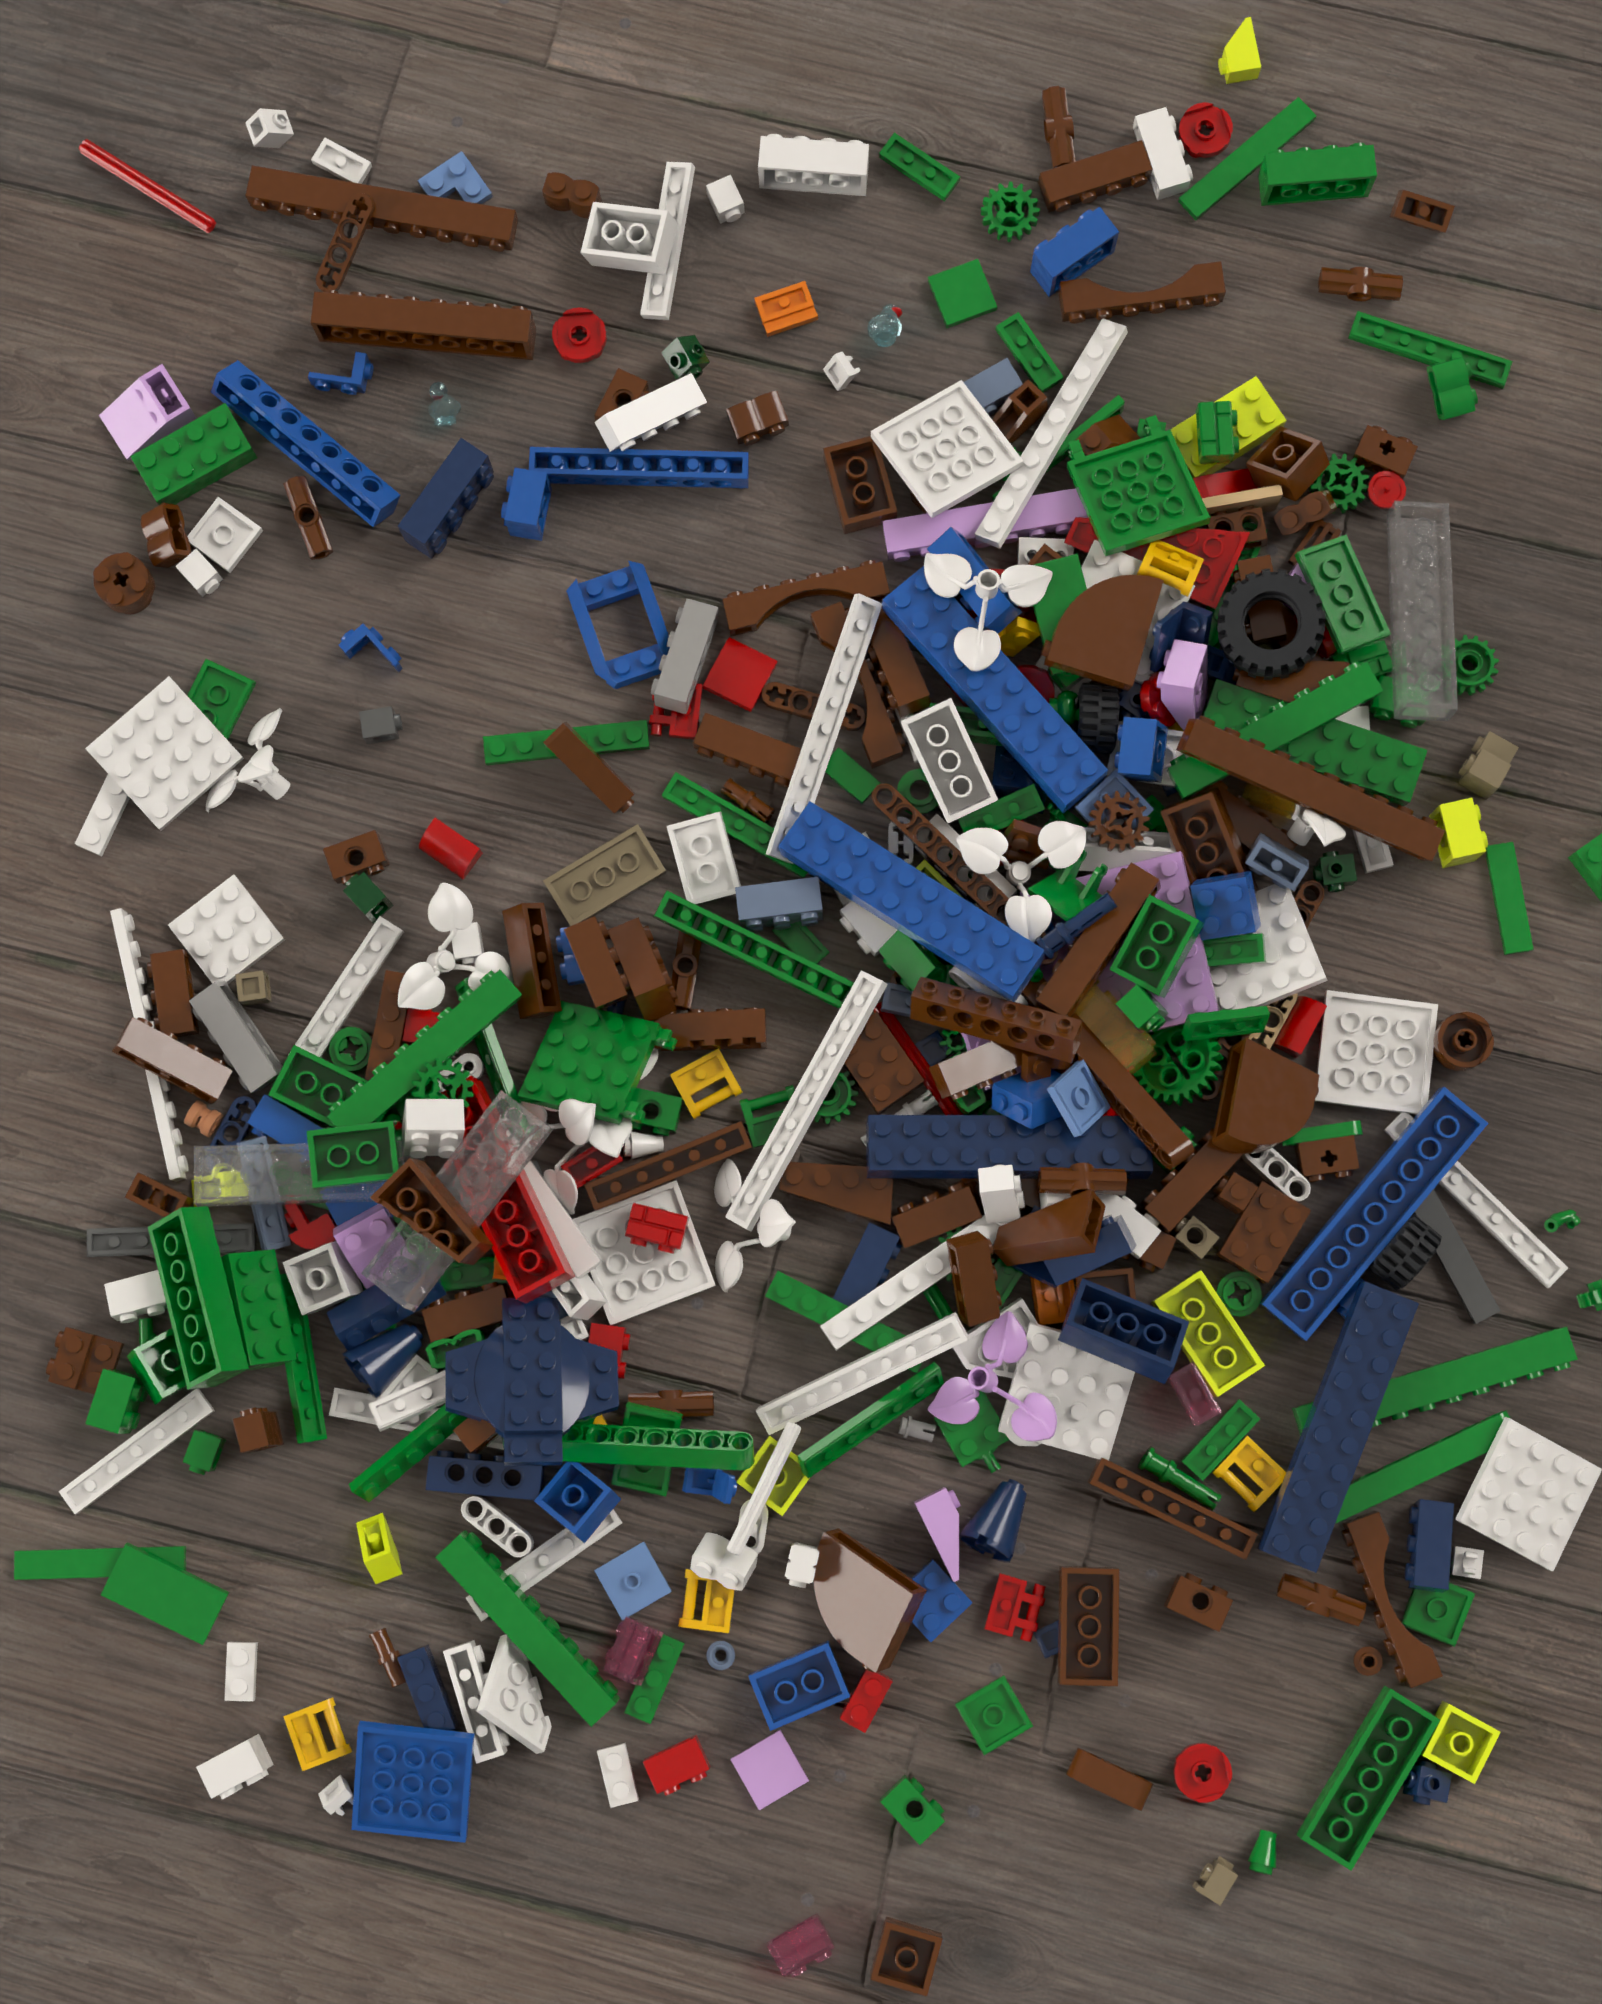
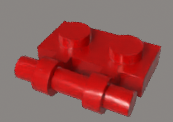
M696 684L687 714L672 710L671 716L664 715V708L655 706L654 702L653 715H650L649 724L651 725L650 735L661 736L662 726H670L669 737L694 740L698 732L703 684Z
M999 1573L984 1629L1012 1637L1014 1628L1017 1626L1023 1628L1020 1639L1031 1642L1033 1633L1037 1632L1039 1623H1037L1040 1607H1044L1046 1598H1043L1046 1586L1035 1583L1033 1593L1029 1594L1025 1592L1026 1580ZM1022 1601L1030 1603L1025 1619L1018 1617Z

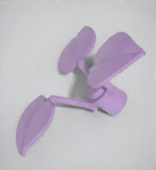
M1009 1311L994 1321L983 1339L982 1350L984 1356L989 1360L997 1361L992 1364H986L985 1368L981 1366L973 1368L968 1375V1379L962 1377L949 1379L942 1385L934 1401L928 1407V1411L942 1421L951 1424H966L972 1421L979 1413V1403L975 1399L979 1396V1391L984 1393L993 1391L1020 1407L1012 1414L1011 1424L1014 1433L1021 1439L1032 1442L1051 1439L1057 1427L1055 1408L1046 1396L1033 1392L1028 1394L1022 1403L1017 1398L997 1387L998 1377L992 1370L1001 1366L1003 1361L1010 1364L1016 1363L1024 1356L1028 1347L1024 1328L1014 1314Z

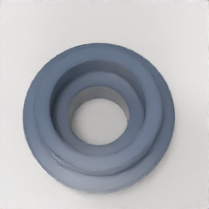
M716 1641L707 1650V1661L714 1669H727L734 1662V1648L726 1641ZM718 1650L726 1652L724 1660L716 1658L715 1654Z

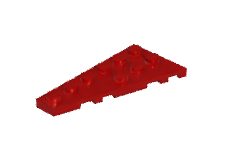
M1075 517L1064 541L1065 544L1087 554L1094 540L1098 541L1089 518ZM1194 528L1160 540L1204 559L1193 584L1195 587L1190 599L1216 609L1250 532ZM1150 543L1122 552L1143 561Z

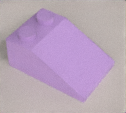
M1174 639L1172 649L1167 650L1165 653L1164 666L1166 667L1164 672H1159L1157 688H1161L1162 702L1184 731L1189 719H1199L1202 716L1208 698L1207 645Z
M377 1204L333 1228L335 1240L366 1289L417 1261L388 1209L381 1204Z
M943 1487L915 1501L914 1504L953 1582L959 1580V1513L956 1508L961 1505L954 1491L948 1492Z

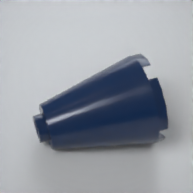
M403 1324L346 1350L342 1355L345 1357V1362L360 1383L368 1384L370 1387L366 1390L377 1399L422 1347L420 1340L423 1339V1336L415 1325L409 1327L407 1324Z
M1009 1479L1008 1482L1002 1481L962 1529L959 1536L961 1541L983 1555L985 1552L993 1554L992 1559L1010 1563L1014 1554L1027 1493L1023 1490L1024 1486L1012 1479Z

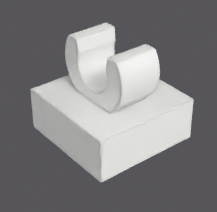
M843 352L834 354L823 369L837 391L845 389L860 372L859 367L854 369L850 362L853 358L845 356Z
M1453 1546L1450 1574L1481 1579L1484 1550Z
M341 1775L318 1793L323 1808L330 1815L336 1811L338 1815L343 1816L345 1812L342 1805L346 1801L353 1805L354 1795L348 1782Z

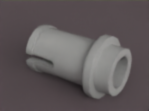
M908 1416V1418L902 1417L898 1433L903 1434V1438L910 1436L932 1442L934 1434L923 1432V1430L933 1433L935 1432L936 1425L913 1420L912 1416Z

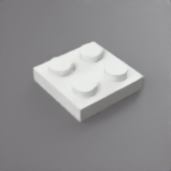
M218 497L187 537L190 545L231 573L263 530L256 523Z

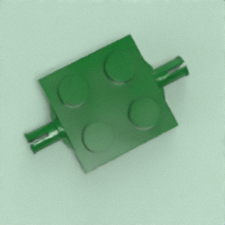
M979 1391V1396L975 1399L978 1401L980 1409L972 1421L966 1424H951L937 1417L933 1419L961 1467L974 1460L983 1459L990 1473H993L1001 1468L993 1452L998 1446L1008 1441L1009 1438L1005 1433L998 1431L1000 1418L986 1394Z

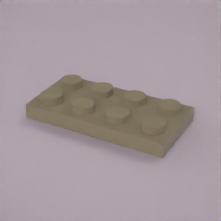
M637 824L543 880L569 925L572 926L595 916L667 873Z

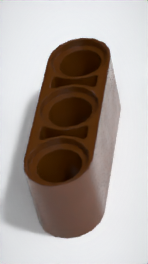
M1077 1748L1066 1773L1069 1777L1142 1811L1154 1785L1148 1780L1081 1748Z

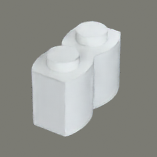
M706 1533L692 1555L690 1569L701 1578L717 1580L727 1589L742 1591L756 1568L758 1553L745 1546L741 1555H735L727 1550L729 1540L718 1534Z

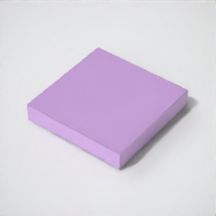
M781 1729L731 1758L734 1767L759 1810L809 1781Z

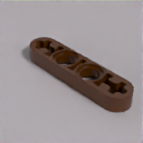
M355 193L348 201L316 276V284L322 291L325 289L337 291L342 286L375 209L374 200L368 194ZM365 198V204L368 206V209L361 210L358 216L363 218V222L361 223L357 219L349 218L350 213L356 215L359 207L355 205L356 201H362ZM350 222L354 223L358 228V233L354 238H348L344 234V227ZM339 247L345 249L347 253L345 262L340 264L333 258V252ZM330 263L334 267L342 268L341 272L334 271L332 279L335 281V284L326 287V281L323 280L324 275L329 276L333 269L328 268V264Z
M771 682L764 686L762 700L767 707L812 720L820 694L778 682ZM774 689H777L778 695L786 697V692L791 693L788 698V706H783L785 700L776 698L774 702H771L770 696L766 694L772 693ZM798 696L805 697L808 700V706L803 710H797L792 704L794 698ZM849 703L845 715L857 712V718L860 721L849 724V719L844 717L840 729L847 731L860 730L865 723L864 710L858 705Z

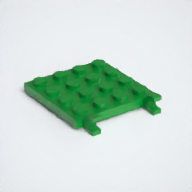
M1156 415L1145 419L1148 426L1145 427L1147 437L1085 456L1079 439L1068 442L1070 449L1068 457L1070 461L1067 462V469L1105 557L1210 524L1209 513L1170 429L1162 431Z
M560 1001L562 1011L555 1013L517 1095L519 1099L523 1102L559 1110L562 1101L575 1099L585 1103L596 1104L594 1119L618 1125L621 1124L623 1118L642 1123L646 1113L643 1110H639L641 1107L639 1102L631 1101L654 1046L674 1050L677 1039L671 1037L673 1034L672 1030L663 1029L657 1022L604 1010L598 1011L595 1008Z

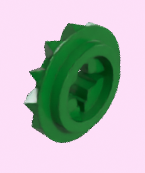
M357 1027L341 1029L333 1036L330 1042V1057L336 1066L347 1071H359L368 1065L372 1039L368 1033ZM348 1039L355 1046L363 1045V1047L356 1051V1060H354L351 1054L342 1053L348 1049Z
M1242 1271L1232 1272L1224 1276L1216 1289L1218 1296L1230 1314L1238 1317L1254 1312L1262 1298V1291L1258 1281L1250 1274ZM1234 1282L1240 1290L1250 1289V1292L1242 1296L1243 1306L1237 1298L1228 1299L1227 1297L1235 1292Z

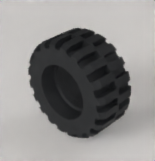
M1261 569V573L1254 574L1252 572L1247 574L1244 580H1238L1232 585L1231 591L1226 593L1219 609L1217 624L1218 640L1224 650V655L1234 663L1235 668L1239 671L1244 670L1248 672V676L1253 678L1260 676L1264 677V680H1272L1273 677L1283 679L1289 677V674L1293 672L1298 673L1307 663L1312 661L1322 643L1326 617L1325 611L1322 609L1321 598L1319 595L1316 596L1314 587L1309 582L1305 584L1301 580L1302 577L1295 573L1293 576L1286 574L1287 570L1278 569V572H1270V569ZM1264 600H1277L1293 609L1297 617L1298 628L1295 637L1288 645L1280 649L1268 650L1254 645L1249 640L1245 632L1244 621L1248 611L1256 603Z

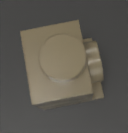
M1221 1856L1217 1860L1214 1859L1212 1864L1207 1863L1200 1874L1201 1883L1199 1884L1195 1881L1192 1885L1193 1888L1221 1906L1238 1877L1237 1873L1232 1870L1234 1864Z

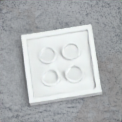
M232 875L168 924L212 983L226 981L229 984L236 978L235 974L245 972L285 941L235 875Z

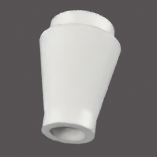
M631 1132L623 1145L624 1157H631V1159L663 1152L664 1150L662 1135L656 1136Z

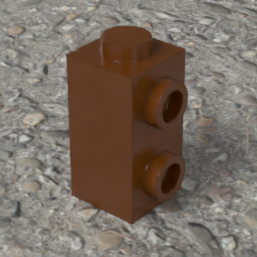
M1233 1172L1228 1176L1224 1175L1218 1180L1212 1190L1216 1193L1212 1200L1237 1215L1244 1211L1258 1187Z

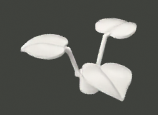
M927 553L924 560L925 578L929 587L937 595L953 598L958 595L961 588L967 590L976 585V594L983 599L978 630L973 627L964 628L956 635L954 640V651L957 657L971 671L975 672L984 670L992 665L1001 649L998 633L993 630H983L988 600L997 595L999 588L1002 593L1008 592L1009 600L1013 604L1021 607L1034 606L1044 597L1053 572L1048 569L1022 564L1007 568L1002 573L1001 579L997 572L986 569L981 571L978 577L974 576L973 580L970 581L972 575L970 564L958 555Z
M279 708L264 716L252 728L248 736V744L251 746L256 744L258 751L241 769L238 776L236 770H231L212 786L206 800V811L208 813L210 809L226 801L239 782L251 785L260 792L264 789L276 800L280 799L288 791L290 782L278 773L279 769L272 763L273 748L270 745L262 747L263 741L268 739L274 732L282 709Z
M1296 804L1295 813L1291 817L1295 822L1287 833L1293 842L1305 846L1314 832H1316L1324 847L1344 839L1346 836L1345 831L1333 819L1323 816L1312 809H1305L1303 815H1300L1301 806Z
M1055 821L1047 824L1038 836V845L1045 853L1029 864L1022 861H1017L1012 865L1009 864L1007 859L1002 856L1008 848V841L1002 833L992 828L971 829L958 836L956 842L964 862L975 873L990 874L998 868L1000 861L1003 862L1004 868L1007 870V881L1013 886H1017V889L1023 894V897L1013 896L1008 899L1004 910L1006 922L1009 928L1034 943L1036 938L1049 926L1052 911L1049 903L1042 896L1032 895L1028 897V892L1023 884L1030 878L1031 868L1047 857L1050 864L1057 869L1066 868L1074 864L1084 850L1086 831L1082 826L1064 821Z
M441 883L430 901L428 918L431 925L438 931L447 932L451 930L444 943L438 947V952L431 953L426 962L416 963L406 971L398 993V1007L427 1010L438 1006L445 994V985L438 976L452 969L472 971L468 979V985L473 992L482 985L480 979L491 970L496 973L500 969L514 984L507 961L498 953L485 952L478 955L475 959L474 967L455 963L454 955L447 951L446 947L455 937L456 929L464 930L471 925L473 908L467 896L460 889L448 883Z
M653 1049L640 1080L653 1069L658 1059V1049ZM543 1107L544 1109L549 1110V1111H555V1112H556V1111H559V1110H556V1109H552V1108H548V1107ZM623 1118L621 1124L618 1125L594 1119L592 1133L588 1141L601 1152L618 1158L623 1145L632 1132V1122L630 1119Z
M566 1099L559 1106V1119L561 1123L548 1124L546 1123V1109L539 1105L521 1101L532 1130L526 1135L528 1138L539 1140L544 1137L545 1129L566 1128L567 1138L575 1144L555 1165V1170L548 1169L544 1172L543 1176L568 1214H575L574 1209L578 1199L577 1185L567 1171L561 1170V1165L590 1139L594 1125L596 1104Z
M726 1159L715 1180V1198L722 1207H727L730 1203L733 1204L742 1187L740 1172L731 1159ZM770 1199L763 1206L757 1225L759 1238L738 1242L735 1245L731 1241H725L719 1248L715 1260V1273L717 1281L724 1292L728 1293V1290L737 1283L741 1276L743 1257L739 1251L740 1248L761 1243L764 1247H772L778 1241H786L790 1237L791 1227L796 1222L787 1214L779 1201Z

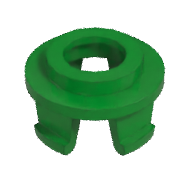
M914 769L903 775L898 783L897 791L921 814H926L934 811L939 804L931 787L929 796L923 800H917L911 796L910 787L915 781L922 780L929 785L923 770ZM905 810L907 813L913 815L912 812H910L909 810Z

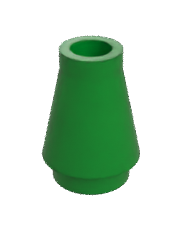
M1260 1830L1247 1861L1250 1862L1249 1870L1272 1875L1273 1869H1276V1833Z

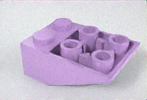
M163 364L139 377L99 415L127 461L131 459L130 456L196 419V416Z

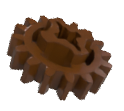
M1118 791L1113 793L1112 798L1108 794L1103 795V803L1097 800L1093 804L1097 810H1091L1088 814L1094 818L1093 821L1088 823V827L1095 828L1091 837L1098 836L1100 838L1098 842L1099 847L1104 843L1108 844L1107 850L1109 852L1117 846L1118 852L1122 853L1125 850V845L1132 850L1135 848L1134 841L1141 843L1144 840L1140 833L1144 834L1149 830V828L1143 826V823L1150 820V817L1142 815L1147 809L1146 806L1138 807L1137 804L1140 799L1137 797L1131 801L1129 799V792H1126L1123 797H1120ZM1119 804L1128 807L1130 810L1120 808ZM1105 809L1106 820L1101 825V816ZM1128 817L1122 825L1109 826L1115 819ZM1136 819V828L1132 834V821ZM1107 834L1116 835L1118 839H1114Z

